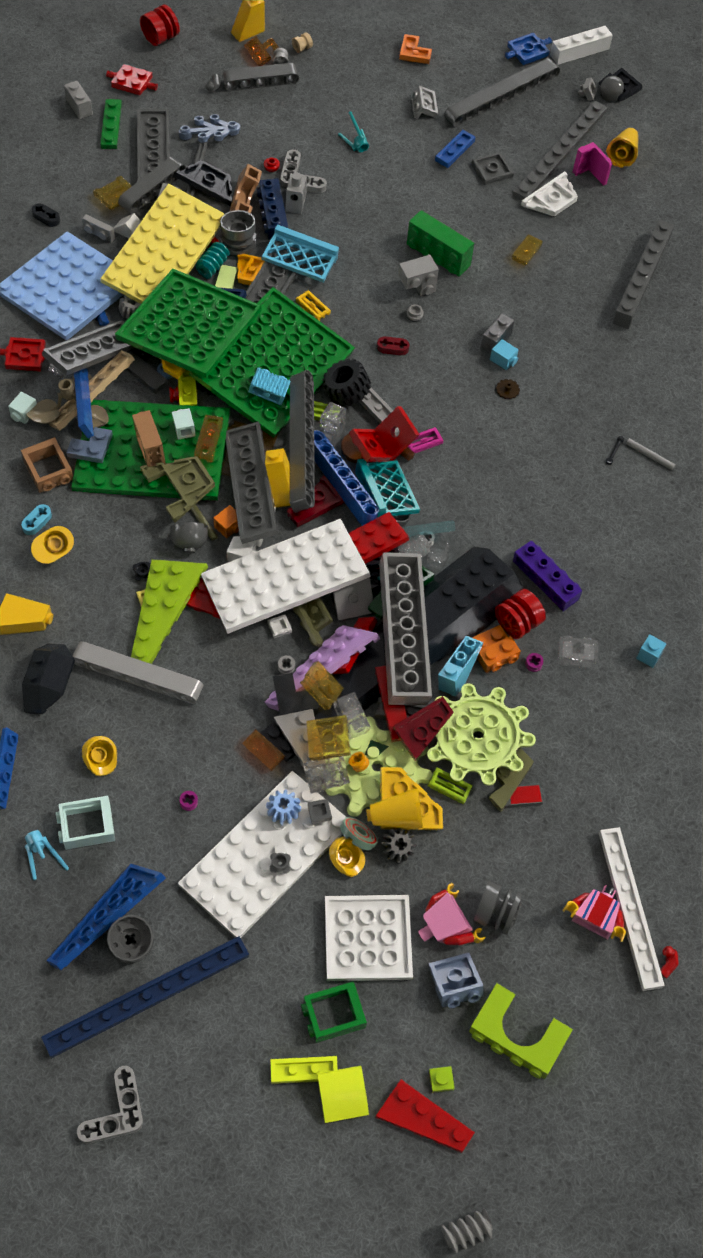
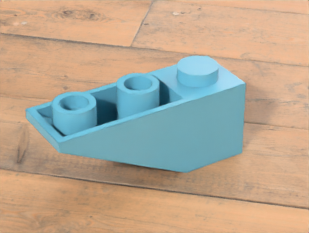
M465 636L438 674L439 690L455 697L467 681L483 646V642Z

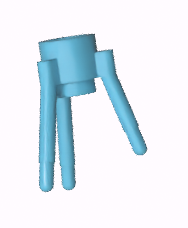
M35 830L25 836L27 843L25 849L28 854L33 880H36L37 877L32 851L38 852L40 857L44 859L43 849L45 846L63 868L69 870L63 859L50 845L46 836L42 837L40 831Z

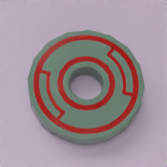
M345 817L340 824V830L344 837L353 839L352 843L355 846L364 850H371L378 843L375 833L356 818Z

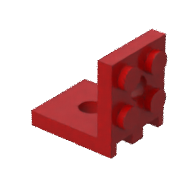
M397 406L375 429H352L349 432L353 444L358 447L362 458L366 462L394 461L420 435L400 406ZM398 427L399 435L396 437L395 429Z

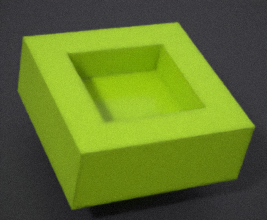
M451 1066L429 1069L432 1093L455 1089Z

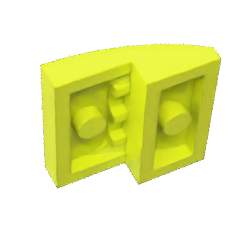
M361 1066L317 1073L325 1123L369 1115Z

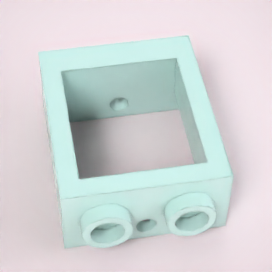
M108 796L59 804V812H56L57 824H61L62 830L58 831L59 842L64 843L66 850L115 841ZM102 810L105 832L69 838L67 815Z

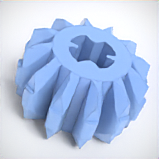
M286 789L283 791V794L277 790L276 796L270 795V802L266 803V808L269 809L267 815L273 816V822L280 820L281 825L284 824L285 820L291 824L292 818L297 819L298 812H301L300 799L295 798L294 792L288 795Z

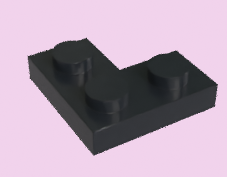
M292 672L272 676L280 715L319 708L316 688L296 692Z

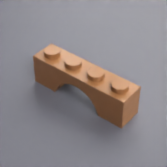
M250 164L246 165L239 175L230 211L241 210L251 214L252 206H250V201L259 184L261 170Z

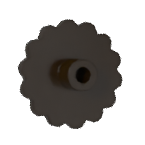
M504 379L497 383L496 390L500 397L511 400L519 395L520 388L516 381Z

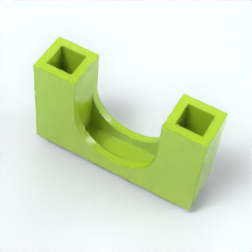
M496 983L469 1030L472 1038L480 1043L486 1042L491 1045L490 1048L497 1054L502 1055L503 1053L507 1055L513 1064L519 1067L523 1065L528 1068L532 1076L538 1079L541 1077L545 1079L573 1029L553 1018L544 1036L538 1043L531 1046H520L513 1043L506 1036L502 1021L516 994Z

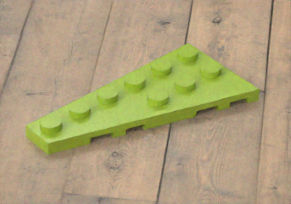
M151 560L131 654L132 658L150 664L153 663L162 647L161 644L166 636L170 634L171 627L175 621L177 622L191 598L190 595L195 586H198L201 574L207 570L208 565L206 563Z

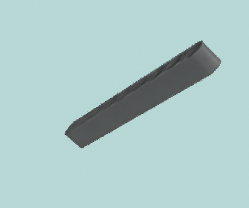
M547 58L448 107L444 112V117L454 127H457L557 77L560 73V67L550 58Z
M304 370L290 377V505L296 513L312 508L315 504L314 380L309 370Z

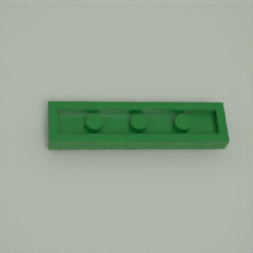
M106 99L101 149H117L122 100Z

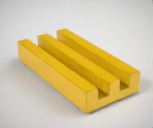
M309 290L296 298V302L319 321L320 318H325V315L331 313V310Z

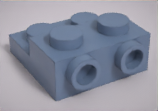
M470 953L429 963V970L442 1007L456 1008L461 1002L469 1001L474 1003L483 997V984Z

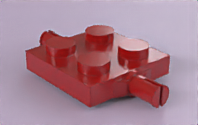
M123 64L118 72L108 70L106 73V77L113 78L111 81L112 88L141 95L147 88L155 91L158 88V84L150 82L152 72Z
M10 337L6 349L0 348V356H6L5 368L41 372L42 363L46 359L42 356L46 342L44 339Z

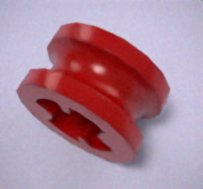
M178 386L175 389L169 387L170 403H173V401L178 403Z

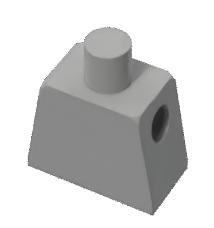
M298 172L290 175L286 191V212L302 214L307 194V177L302 176ZM294 194L298 196V200H293Z

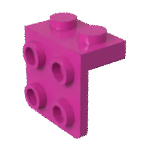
M592 142L578 149L572 172L577 176L589 170L604 186L607 184L612 162Z

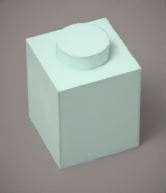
M20 392L8 406L11 418L16 422L20 421L26 424L29 420L26 413L37 404L36 399Z
M190 408L172 412L178 440L196 436Z

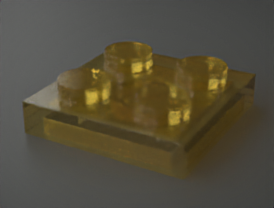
M346 715L306 721L309 758L311 761L351 755Z

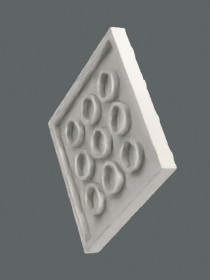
M409 895L325 896L327 981L413 979Z

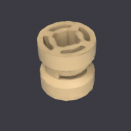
M306 32L301 34V37L292 38V45L295 51L300 53L305 48H311L313 41Z

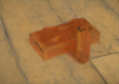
M257 36L244 44L258 66H263L272 59L266 51L268 47L271 46L273 50L279 48L273 38L261 44Z

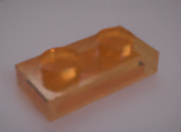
M256 729L242 743L271 771L285 758V755Z

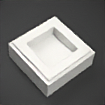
M286 615L267 620L274 638L292 633Z

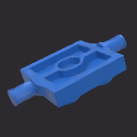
M533 32L508 41L507 47L511 51L506 52L505 57L507 59L516 57L523 65L549 56L550 52L545 45L551 44L552 39L548 37L542 40Z

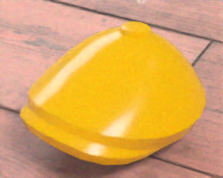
M94 736L84 743L82 758L93 774L105 776L116 768L117 748L108 737Z
M342 836L332 842L329 856L338 871L349 877H354L364 868L365 856L362 849L352 843L353 839L350 837L347 839Z

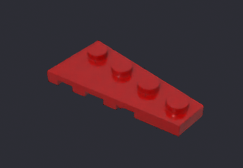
M402 1079L375 1117L461 1153L475 1133Z

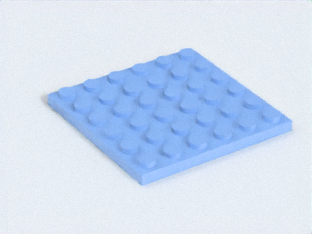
M65 232L0 283V296L66 341L117 301L123 294L100 282L101 277L113 260L69 232Z

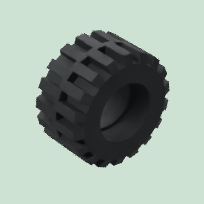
M356 359L340 360L338 363L332 364V367H329L324 374L322 381L332 402L344 407L345 405L351 406L353 403L356 404L359 400H363L371 388V380L361 362L356 361Z

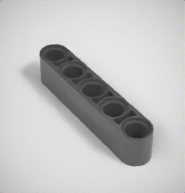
M293 63L231 69L224 71L222 74L224 87L227 91L296 84L299 81L298 71Z
M173 157L167 158L120 196L118 204L130 213H136L159 195L163 183L172 184L178 180V178L174 177L176 171L185 170V165Z

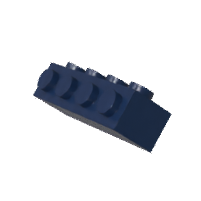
M278 178L260 180L259 187H256L257 197H260L259 208L263 209L261 211L262 222L265 221V224H263L264 234H268L269 240L272 239L277 225L288 228Z

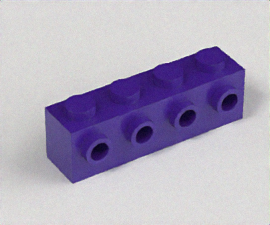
M529 541L515 551L513 562L562 611H565L580 599L582 593L580 586L573 582L567 573L561 570L554 560L542 551L539 545Z

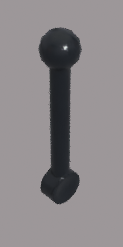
M623 436L617 438L618 442L610 457L606 459V464L611 465L613 463V457L620 444L624 441Z

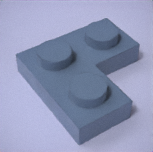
M94 427V436L90 438V441L72 438L66 452L67 457L103 463L113 435L112 430Z

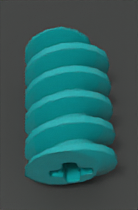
M214 242L196 262L198 273L206 279H211L212 275L227 260V256L230 255L229 250L222 243Z

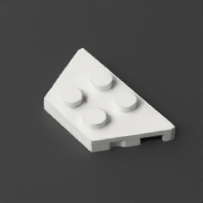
M564 171L523 199L521 206L556 216L575 203L578 196L573 190L572 183L567 179V173Z

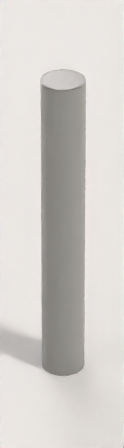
M629 438L626 442V445L666 468L674 469L676 464Z

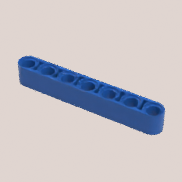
M315 430L314 461L362 526L376 519L379 512L378 506L322 432Z

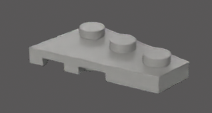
M313 709L274 717L275 723L280 727L284 737L289 741L306 770L326 766Z

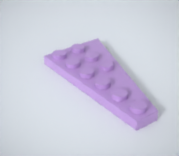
M344 625L337 628L335 633L325 640L322 646L316 652H313L309 659L293 673L296 692L307 688L311 689L315 686L314 682L320 677L325 679L338 668L349 662L351 655L357 652L362 653L366 650L364 646L372 640L374 643L380 640L378 634ZM273 691L265 703L269 708L279 711L276 693Z

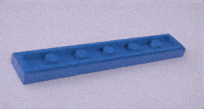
M85 368L74 372L78 427L87 438L94 436L88 369Z

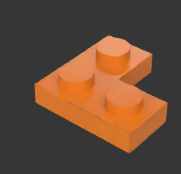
M405 34L399 59L429 64L432 49L418 47L419 36Z

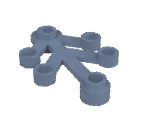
M217 114L210 116V123L204 121L203 116L194 117L195 125L202 126L203 128L190 129L187 125L181 126L179 138L188 140L192 138V134H198V141L204 143L214 135V140L222 141L227 135L234 136L239 134L240 124L235 121L225 122L220 120Z

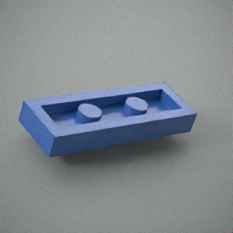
M462 130L435 156V161L449 168L475 142V136Z

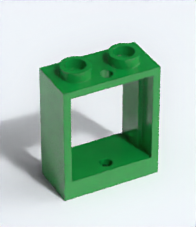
M354 981L304 996V1003L301 1004L304 1017L308 1016L310 1022L307 1025L310 1038L314 1037L316 1043L366 1028L367 1021ZM346 993L354 1021L320 1031L312 1003Z

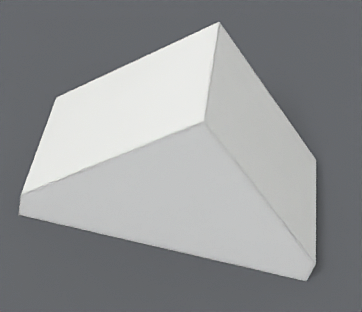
M135 213L126 216L114 227V232L130 238L141 223V220Z

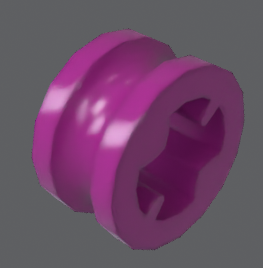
M538 653L529 654L525 662L526 668L531 672L540 671L544 662L543 657ZM534 659V661L538 662V664L535 665L534 663H531V660Z
M185 791L180 795L179 801L183 810L192 811L197 807L198 797L195 792ZM185 798L192 799V804L184 803Z

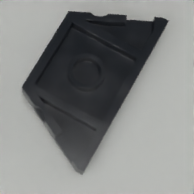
M203 160L186 166L185 170L176 171L174 177L231 206L233 200L231 196L232 186L230 184L231 175Z

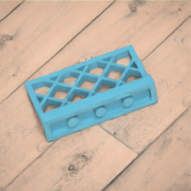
M277 225L275 233L265 249L261 260L324 283L330 269L338 259L339 247ZM275 241H280L284 245L276 247ZM295 247L299 251L291 252L290 248ZM286 249L288 254L281 255L279 251ZM275 252L277 257H270L268 254ZM305 253H309V254H312V255H314V256L307 258V256L305 255ZM302 255L304 259L296 261L294 256ZM291 258L293 262L286 263L283 259ZM321 259H325L330 262L323 264ZM317 260L319 265L312 267L310 262ZM305 263L308 266V268L302 269L299 267V265ZM322 269L323 275H318L315 271Z

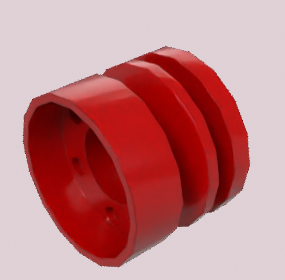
M163 4L153 9V11L140 16L141 30L147 41L155 47L164 43L166 39L169 40L179 35L180 26L178 19L168 5Z
M527 589L519 590L510 599L505 600L495 608V615L501 627L509 636L517 640L529 633L531 629L542 624L546 619L543 605Z

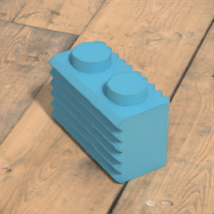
M257 368L248 392L282 405L291 381L287 380L284 376L274 375L267 369Z

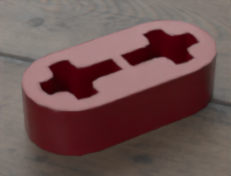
M384 336L380 337L377 341V350L380 353L406 355L409 352L410 344L406 339Z

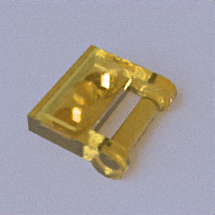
M118 176L113 182L100 189L96 188L93 190V194L112 210L119 206L118 200L120 196L132 186L122 176Z

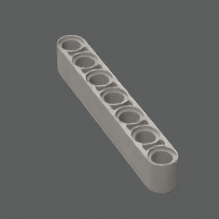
M79 642L72 655L75 659V665L191 704L197 702L204 686L201 681L87 642Z

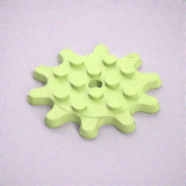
M470 683L462 686V697L458 701H451L443 696L454 713L435 736L438 740L437 745L430 748L427 752V757L430 761H450L453 765L450 777L456 782L463 780L467 773L476 772L487 786H491L496 782L495 772L497 768L506 767L515 773L523 769V761L516 755V750L520 747H531L536 742V738L532 733L523 732L519 727V723L529 715V711L525 706H518L512 709L504 705L506 691L501 687L494 688L489 696H479L475 686ZM480 731L484 736L483 738H474L473 733Z
M373 717L363 719L362 731L359 734H351L343 728L335 732V739L340 743L341 750L338 753L324 754L326 762L324 767L331 768L336 773L335 779L326 784L325 791L330 796L340 793L348 795L350 803L347 807V813L352 817L359 816L364 808L381 801L380 771H374L372 769L373 764L380 763L382 767H400L417 784H429L433 775L430 770L424 769L418 764L419 758L427 754L428 746L417 760L414 761L401 741L391 742L389 730H380ZM371 740L388 746L381 754H379L377 747H370L367 750ZM367 750L366 757L369 759V766L362 772L354 771L349 764V758L356 752H363L365 754Z

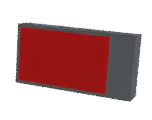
M540 784L518 786L505 805V808L543 805Z

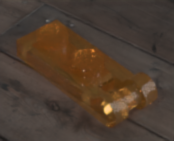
M205 415L194 457L197 456L199 460L206 459L207 462H213L223 425V417Z

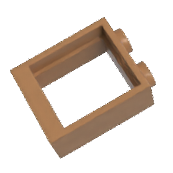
M150 410L132 415L136 438L147 467L156 466V463L161 462L166 464L163 445Z
M55 437L21 450L23 461L39 493L50 491L53 487L68 484L73 480L72 469ZM57 454L64 469L40 478L33 463Z

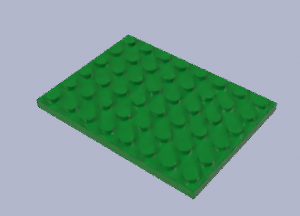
M272 287L257 303L261 305L262 311L208 377L204 378L192 372H189V375L252 423L259 422L261 429L274 438L290 421V385L282 405L249 393L248 391L257 368L267 369L270 373L284 376L287 380H290V377L297 373L309 370L313 376L315 394L323 385L322 381L327 369L332 367V364L347 359L353 353L355 347Z
M93 400L91 402V405H98L106 410L109 421L100 428L112 430L113 435L103 463L77 459L71 486L72 491L181 498L166 475L148 483L141 472L140 467L146 465L136 438L132 415L150 410L163 445L165 463H173L174 460L197 456L215 482V487L201 500L218 501L230 408ZM190 408L196 436L178 440L172 412ZM82 432L81 440L90 441V438H87Z

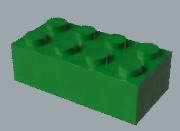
M422 210L409 221L407 245L410 248L422 253L423 256L431 255L437 265H441L458 277L471 266L474 242Z

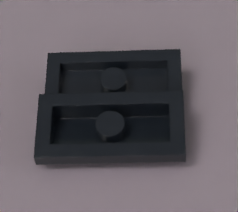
M622 67L613 75L609 73L599 81L601 86L602 81L608 76L621 78L624 83L623 94L618 96L617 100L619 102L643 89L642 84Z

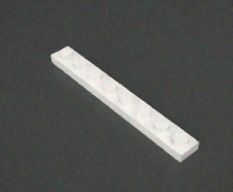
M620 827L600 830L601 844L612 884L616 890L615 895L620 903L619 909L623 913L624 927L642 991L663 988L665 985Z

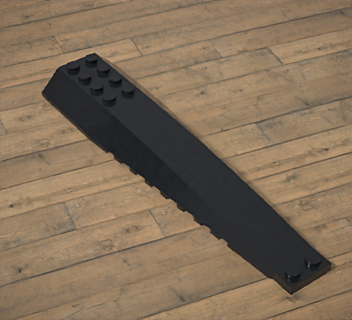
M474 546L437 574L433 581L424 586L430 666L446 657L450 652L455 651L465 636L472 638L497 620L495 615L496 606L510 599L512 595L523 589L516 573L490 549ZM383 622L372 631L378 634L380 640L376 643L372 640L364 646L366 650L359 653L349 673L331 674L325 679L322 677L312 687L316 688L319 708L313 709L320 740L339 728L343 723L353 719L358 713L368 709L370 705L381 697L375 667L386 666ZM275 721L260 732V735L285 762H288L296 755L291 744L286 740Z

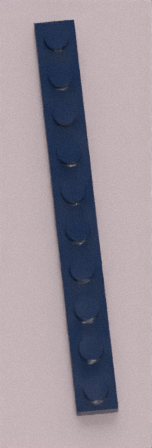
M240 936L41 1038L52 1059L248 958L249 953Z

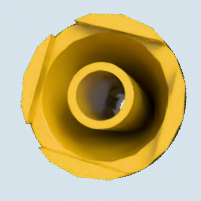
M634 128L625 129L608 144L606 154L614 166L620 168L624 166L629 167L636 161L638 156V132Z
M418 788L370 805V809H366L368 822L372 821L373 826L423 829Z

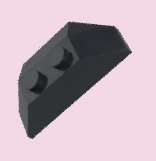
M48 643L34 650L22 682L25 713L44 714L50 706L64 695L75 663L74 657L65 644Z

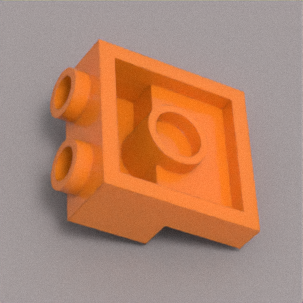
M501 625L472 637L483 642L477 660L486 673L491 670L495 672L506 663L512 664L519 659L521 650L513 638L507 636Z

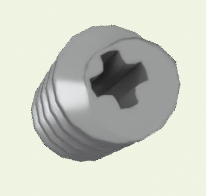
M485 1208L482 1209V1215L480 1212L475 1211L474 1219L469 1214L465 1216V1222L461 1218L457 1219V1226L452 1221L448 1223V1229L444 1225L441 1226L447 1246L452 1248L456 1254L458 1253V1245H461L464 1250L467 1249V1241L472 1246H475L476 1237L483 1243V1234L492 1239L493 1228Z

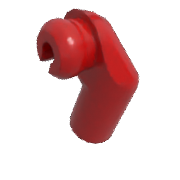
M666 946L662 951L663 955L666 956V963L660 971L666 979L679 964L678 952L671 946Z

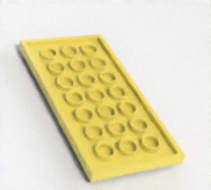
M168 183L105 271L100 282L142 304L172 268L185 274L190 273L220 229V220L224 213Z

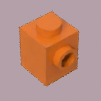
M231 505L214 517V528L225 538L239 532L236 509Z

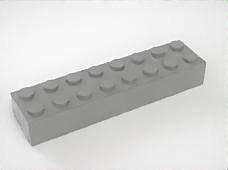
M383 553L379 567L388 705H428L432 697L421 554Z

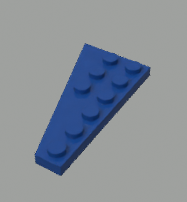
M130 864L47 959V962L59 970L68 966L73 959L107 931L118 918L123 917L164 881L166 877L161 872Z

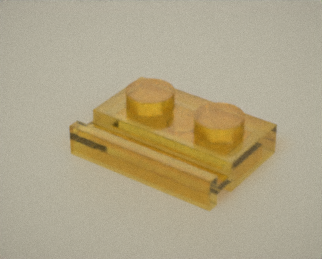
M319 661L312 664L305 674V678L300 682L325 710L331 708L332 703L336 701L344 689Z

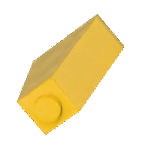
M242 0L231 30V34L239 42L265 31L264 0Z
M282 448L266 451L265 466L275 507L291 506L290 464L285 450Z
M6 593L0 606V635L44 631L53 620L50 605Z

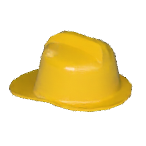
M63 526L52 527L33 540L31 544L32 555L38 562L43 564L55 562L72 549L74 537Z

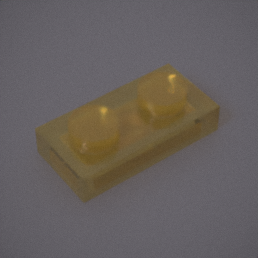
M528 234L512 254V260L526 266L540 249L543 241Z

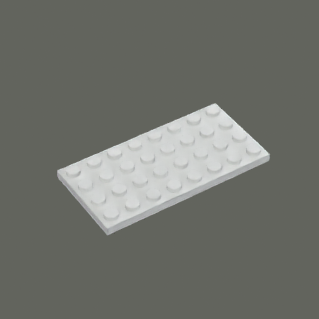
M338 519L205 571L201 576L228 634L369 578L370 572L342 520Z
M292 771L178 882V886L233 937L240 936L241 938L330 848L332 842L342 835L340 824L346 816L329 803L332 820L312 824L307 803L325 798ZM286 789L288 795L294 792L295 798L300 799L301 812H298L297 819L292 818L291 824L285 820L284 824L281 825L280 820L273 822V816L267 815L269 809L266 808V803L270 802V795L276 796L277 790L283 794V791ZM272 853H287L290 855L291 860L288 865L290 871L287 874L283 872L272 873L269 870L272 863L270 859Z

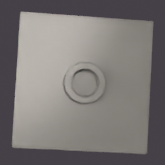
M370 577L333 592L338 620L371 614L368 610V606L373 601Z

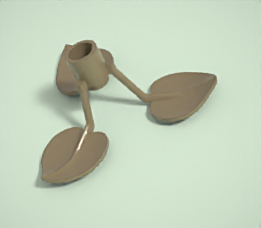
M88 373V379L91 380L92 377H91V375ZM74 376L71 379H63L59 382L58 404L50 399L42 400L26 413L27 417L40 424H49L60 417L58 409L61 407L62 398L65 400L74 399L76 401ZM91 405L93 429L94 427L100 428L107 424L109 417L106 410L101 406Z

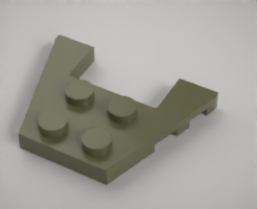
M197 456L174 460L173 463L168 464L161 462L156 463V466L147 467V465L140 467L148 483L166 475L181 497V500L166 506V511L174 523L215 487V482Z
M521 747L516 750V755L524 764L521 771L515 773L506 767H500L495 772L496 779L503 786L489 796V800L500 812L503 811L505 805L534 763Z

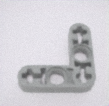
M289 150L286 154L281 173V186L284 188L288 186L287 176L290 177L291 174L298 172L301 161V154L298 150ZM292 167L294 170L289 171L287 168ZM302 175L307 177L308 192L323 193L326 191L327 182L324 178Z
M129 1066L119 1067L114 1074L120 1113L82 1122L77 1129V1135L81 1142L85 1144L135 1133L142 1128L143 1117L136 1078L133 1069ZM126 1071L127 1075H131V1077L127 1078L128 1086L133 1085L134 1088H125L120 1091V1088H124V1083L119 1077L122 1076V1072ZM127 1093L135 1096V1101L131 1105H125L122 1102L123 1096ZM137 1107L138 1110H133V1115L139 1121L135 1123V1127H131L130 1124H126L127 1121H130L129 1112L124 1113V1110H132ZM108 1121H114L117 1124L116 1130L112 1133L104 1131V1125ZM100 1123L101 1136H98L97 1131L90 1133V1138L81 1135L85 1131V1127L94 1130L97 1129L96 1124Z

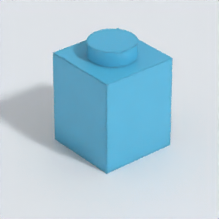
M501 339L492 349L490 360L507 370L510 366L513 367L517 363L518 349Z
M649 634L636 659L654 668L663 653L666 643Z

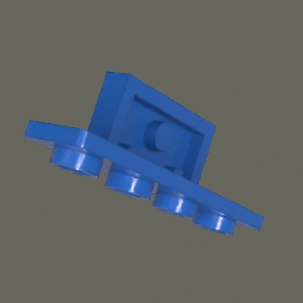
M7 727L2 729L0 740L1 809H5L7 805L18 743V734Z

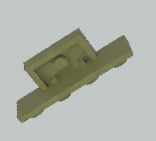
M321 597L293 608V611L301 619V626L310 636L309 641L313 646L319 648L324 642L319 631L333 622Z

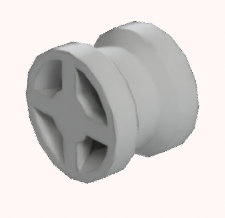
M284 48L275 49L273 52V64L288 63L287 50Z

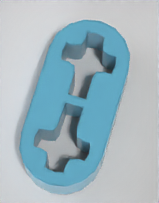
M41 504L29 513L21 524L23 532L27 535L36 534L51 519L50 507ZM28 524H29V525L34 524V527H33V528H32V527H28V528H27V525H28Z

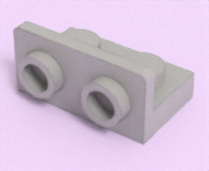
M418 86L411 95L414 118L418 119L422 113L435 118L438 115L435 91Z

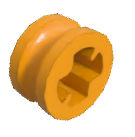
M356 752L349 758V764L354 771L362 772L369 766V759L363 752Z

